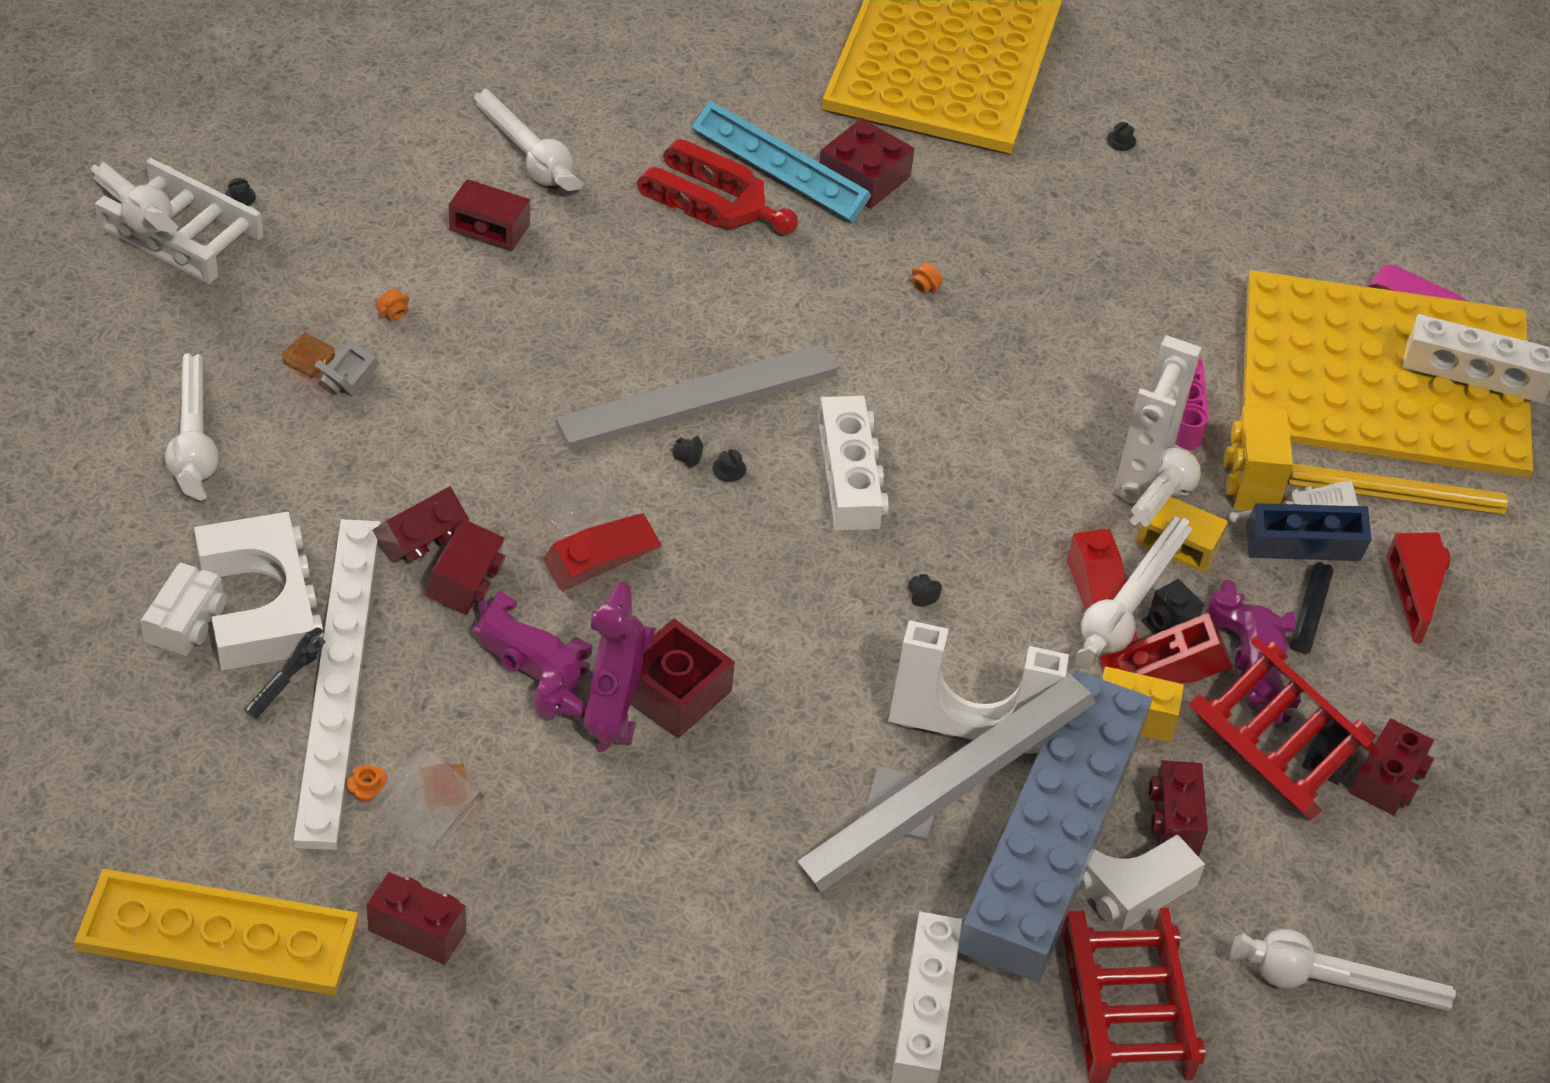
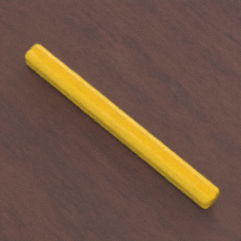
M1293 464L1288 479L1291 485L1311 486L1312 488L1352 481L1355 494L1501 515L1505 514L1509 503L1508 495L1501 492L1302 464Z

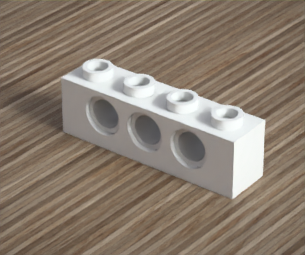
M1421 314L1417 315L1407 341L1403 368L1544 403L1550 390V347Z
M865 396L821 397L818 424L835 530L880 529L882 516L888 515L887 493H881L880 487H883L884 475L882 465H876V460H878L879 456L878 439L871 436V433L874 431L873 411H867Z
M919 911L891 1083L938 1082L962 919Z

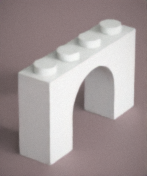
M289 512L194 527L201 570L218 574L220 577L248 572L262 573L277 579L284 586L281 594L274 601L263 607L212 616L221 671L292 658L307 632L316 627L323 630L320 615L312 616L311 609L317 608L313 584L305 586L304 579L310 578L306 555H298L297 550L303 549L301 531L299 526L292 527Z
M909 620L903 641L888 722L901 724L907 728H920L939 732L949 737L957 736L975 740L1066 677L1069 654L1029 646L1021 683L1017 690L1007 699L997 703H973L956 695L948 687L942 675V660L949 629ZM1044 740L1025 753L1038 754Z
M1178 834L1149 852L1134 858H1114L1094 850L1078 890L1081 892L1086 891L1095 901L1097 910L1105 921H1112L1119 930H1125L1198 886L1205 863Z

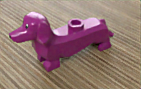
M1224 580L1220 591H1215L1210 596L1205 611L1210 614L1218 630L1229 628L1240 637L1241 646H1239L1236 652L1235 668L1242 670L1243 675L1261 657V654L1258 653L1250 642L1255 636L1265 645L1272 640L1287 653L1286 631L1294 632L1295 612H1288L1283 617H1280L1265 606L1244 604L1245 595L1241 592L1237 593L1233 581ZM1274 666L1245 695L1248 706L1255 711L1261 712L1285 687L1281 673ZM1301 694L1275 720L1276 724L1282 723V721H1290L1292 717V710L1290 708L1297 709L1301 702Z
M624 582L617 583L605 604L601 605L597 611H593L591 618V629L598 631L601 639L583 725L591 735L598 738L599 743L596 745L598 752L607 750L613 741L632 745L636 722L628 721V709L643 667L642 650L651 648L655 628L643 625L636 616L631 615L632 592L630 586Z
M501 591L496 593L489 605L485 600L479 601L481 618L473 627L475 635L478 636L480 643L486 650L500 657L502 664L508 670L513 672L520 670L540 682L533 696L537 715L547 719H555L562 714L583 718L585 715L584 703L572 692L578 688L581 674H586L590 669V663L583 659H588L592 655L593 646L576 636L565 646L559 637L547 631L517 622L506 611L513 610L517 606V601Z

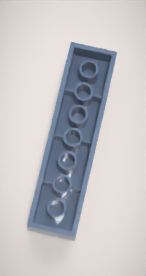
M1077 670L1074 671L1072 676L1092 693L1096 704L1044 739L963 923L958 947L959 953L1040 983L1112 809L1145 728L1153 697Z

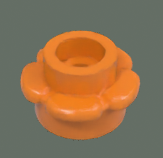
M924 262L919 268L915 266L912 269L914 277L911 279L913 286L924 294L929 291L936 294L939 286L943 283V277L937 268L928 262Z
M391 289L385 292L375 304L379 310V317L384 319L388 317L391 321L405 316L409 310L407 306L410 298L408 295L402 294L399 289Z
M359 766L353 770L352 776L347 779V788L360 801H376L388 789L387 773L378 766Z

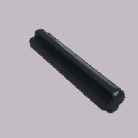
M1317 562L1313 566L1290 645L1292 650L1296 652H1301L1302 654L1311 652L1334 572L1330 564L1325 565L1322 562Z

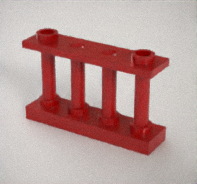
M1255 636L1250 642L1258 653L1261 654V657L1218 700L1214 698L1209 703L1201 694H1198L1189 706L1311 821L1322 811L1314 801L1318 796L1316 791L1360 746L1372 757H1375L1379 753V750L1372 742L1376 735L1359 719L1352 724L1284 662L1288 655L1272 640L1265 645ZM1274 666L1290 682L1247 726L1242 724L1237 729L1227 720L1232 715L1230 710ZM1303 693L1319 708L1275 753L1271 750L1265 755L1256 747L1260 742L1258 737ZM1332 719L1348 735L1304 780L1299 778L1294 783L1284 773L1289 768L1288 762Z
M1160 908L1153 929L1094 931L1093 927L1087 926L1085 910L1069 911L1062 929V938L1089 1083H1107L1111 1069L1116 1068L1118 1063L1181 1061L1184 1079L1194 1080L1199 1064L1204 1063L1205 1047L1203 1039L1196 1037L1178 953L1180 948V931L1177 924H1172L1169 908ZM1157 947L1161 966L1102 968L1100 964L1094 963L1093 953L1095 949ZM1165 984L1169 1004L1109 1006L1107 1002H1102L1100 991L1103 986ZM1173 1022L1177 1043L1116 1045L1115 1041H1109L1107 1029H1109L1110 1024Z

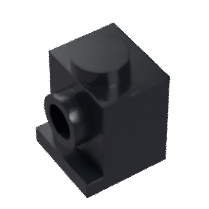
M1176 579L1155 591L1149 614L1141 622L1155 635L1199 617L1204 603L1180 579Z

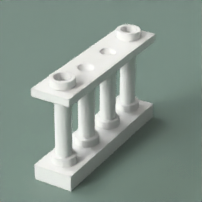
M152 158L146 161L149 183L146 185L158 187L167 195L173 197L170 201L172 204L171 219L187 205L201 211L180 231L175 233L160 231L151 235L134 232L127 226L122 216V203H118L106 196L95 202L99 228L208 284L218 277L216 256L242 233L257 240L263 237L261 212ZM215 219L229 225L206 246L191 240Z
M1167 335L1165 336L1161 344L1150 390L1147 391L1140 388L1112 494L1122 497L1123 500L1129 503H1137L1156 479L1163 450L1173 447L1176 443L1202 347Z

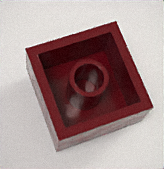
M860 118L821 149L819 163L869 191L871 197L865 206L872 209L911 177L915 148L865 119Z
M673 618L653 635L651 648L642 650L643 667L631 703L680 738L732 691L735 661Z

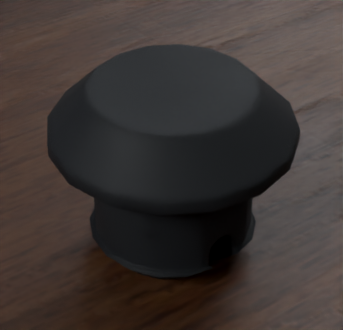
M1126 122L1116 124L1114 131L1108 134V143L1117 150L1132 149L1136 145V138L1133 135L1135 130L1131 125L1128 126L1129 124Z
M235 178L228 183L229 190L226 191V196L246 206L251 205L255 201V192L250 188L247 180Z
M695 436L692 440L681 437L676 440L673 448V457L676 460L687 462L688 467L692 468L699 464L703 452V442L699 436Z
M729 449L728 453L726 451L721 452L719 459L715 461L713 466L714 474L719 479L729 482L743 478L747 469L742 461V455L733 449Z
M920 574L919 577L914 576L908 585L909 591L913 594L911 598L912 604L925 607L935 603L942 591L941 583L932 581L928 574Z

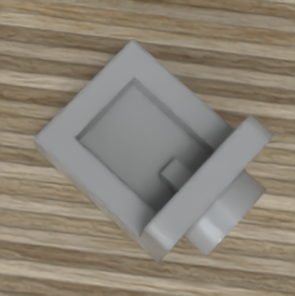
M349 339L328 366L320 360L314 366L323 374L320 381L337 394L342 389L353 396L380 365V362L376 357Z

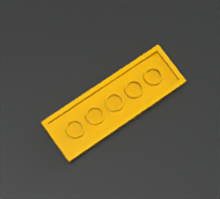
M102 869L74 943L78 952L337 996L359 925V913Z

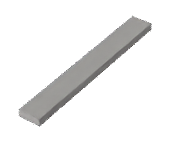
M820 344L556 417V427L568 450L571 451L837 376L838 367L824 345Z
M1069 674L797 861L799 866L820 893L825 891L1096 704L1092 693Z

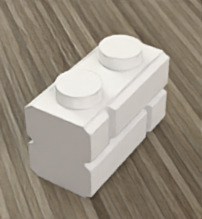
M180 562L140 621L143 641L188 656L195 644L201 645L204 642L208 633V623L212 616L220 615L225 608L227 596L223 593L222 578L218 574L203 569L199 571L196 567Z

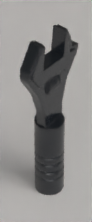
M316 627L305 634L288 664L281 672L278 671L244 708L248 715L257 720L271 702L290 683L289 679L303 666L317 659L318 652L326 643L324 639L319 637L323 633L321 628Z

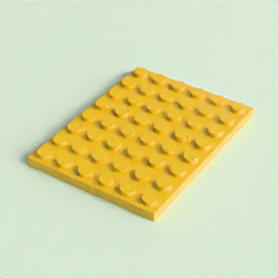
M864 0L823 96L821 109L1012 154L1063 0Z
M1250 270L1247 283L1242 408L1244 406L1287 410L1291 443L1530 478L1533 472L1530 400L1402 367L1407 341L1418 314L1527 341L1526 310Z

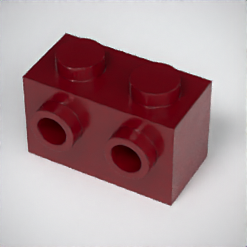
M466 179L449 203V230L512 251L530 226V199Z
M449 486L386 520L372 531L392 563L404 556L411 562L430 551L426 544L438 538L442 545L451 539L462 518L470 519L452 487Z
M462 518L431 572L425 596L468 615L475 601L479 602L485 599L491 582L487 580L489 575L497 576L506 558V555L500 553L505 537Z
M1390 718L1375 743L1379 753L1375 757H1372L1370 754L1368 755L1358 772L1350 794L1395 816L1401 804L1409 807L1420 786L1414 783L1416 777L1424 780L1435 758L1428 755L1434 739Z
M1161 760L1157 776H1151L1149 781V800L1154 801L1155 807L1151 815V834L1156 835L1157 846L1178 834L1199 857L1208 833L1202 763Z
M388 871L366 904L369 932L443 965H446L466 933V905L460 903L457 898L450 894H439L423 887L417 880L411 877H400Z

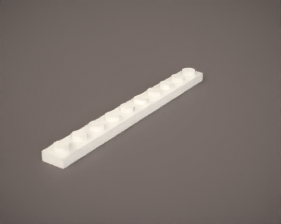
M341 519L323 638L326 643L321 651L293 840L294 848L337 850L379 543L372 530L380 525V521Z

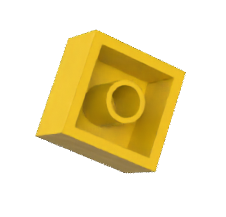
M1243 406L1239 421H1233L1232 445L1226 446L1224 451V468H1230V473H1228L1226 480V495L1232 496L1233 509L1253 510L1255 503L1280 504L1293 467L1287 410Z

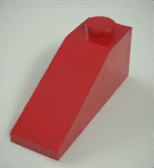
M641 513L586 528L552 544L543 561L557 586L563 592L658 549L662 545L645 514Z
M1110 528L1073 533L1067 563L1085 610L1098 601L1114 600L1126 583L1122 558ZM1136 631L1130 644L1138 642Z
M1439 532L1395 533L1387 553V558L1413 642L1422 643L1432 619L1445 571L1450 566V553L1448 548L1443 546Z
M1209 613L1130 644L1120 652L1099 657L1103 671L1106 666L1179 684L1197 682L1233 667L1223 638Z

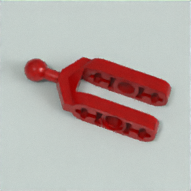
M676 139L664 151L663 157L666 165L669 168L738 197L733 203L718 193L658 167H649L637 181L638 190L643 196L670 208H679L685 211L684 214L713 227L723 226L730 229L761 218L772 223L773 229L778 234L789 235L798 226L797 215L791 209L782 208L777 211L765 206L764 181L756 178L749 168L687 140ZM704 165L710 168L713 174L709 173ZM681 193H683L689 200L685 199L681 195Z

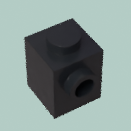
M1331 719L1311 742L1302 767L1312 772L1348 734ZM1361 746L1336 770L1328 781L1337 786L1339 785L1357 757Z

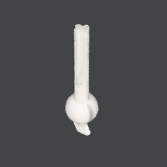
M483 89L481 94H475L476 106L527 155L526 169L534 181L543 186L560 185L567 191L582 189L584 182L571 174L573 159L566 145L555 139L540 140L488 89Z
M102 162L100 167L95 164L92 166L91 171L95 173L93 179L122 202V216L127 226L134 232L146 235L156 234L160 231L176 232L178 226L171 220L172 204L167 194L160 188L150 185L135 187L106 162Z
M187 353L183 356L180 435L169 442L165 452V462L171 475L177 479L183 493L202 501L207 498V494L201 481L215 473L219 462V454L213 440L204 434L203 357L199 354L193 357Z
M1178 445L1163 450L1156 479L1131 509L1134 515L1130 521L1134 526L1139 522L1144 527L1148 526L1170 497L1181 498L1188 495L1189 491L1195 490L1199 484L1201 470L1197 458L1191 452Z
M1176 516L1172 518L1114 600L1098 601L1086 610L1081 622V633L1085 643L1084 648L1076 654L1075 665L1080 669L1092 667L1096 656H1100L1101 653L1113 654L1120 652L1131 643L1136 631V621L1133 612L1192 532V528L1188 526L1189 521L1183 517L1182 520Z
M1293 929L1275 930L1269 933L1264 938V941L1253 940L1242 933L1235 936L1230 952V960L1248 959L1249 962L1258 964L1262 977L1268 983L1281 989L1299 987L1306 983L1309 978L1445 1011H1451L1452 1001L1456 995V990H1453V986L1315 953L1311 941L1305 935Z

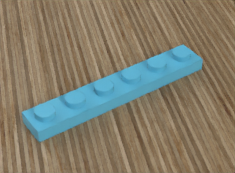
M709 100L692 126L696 133L851 223H854L871 197V194L866 189Z

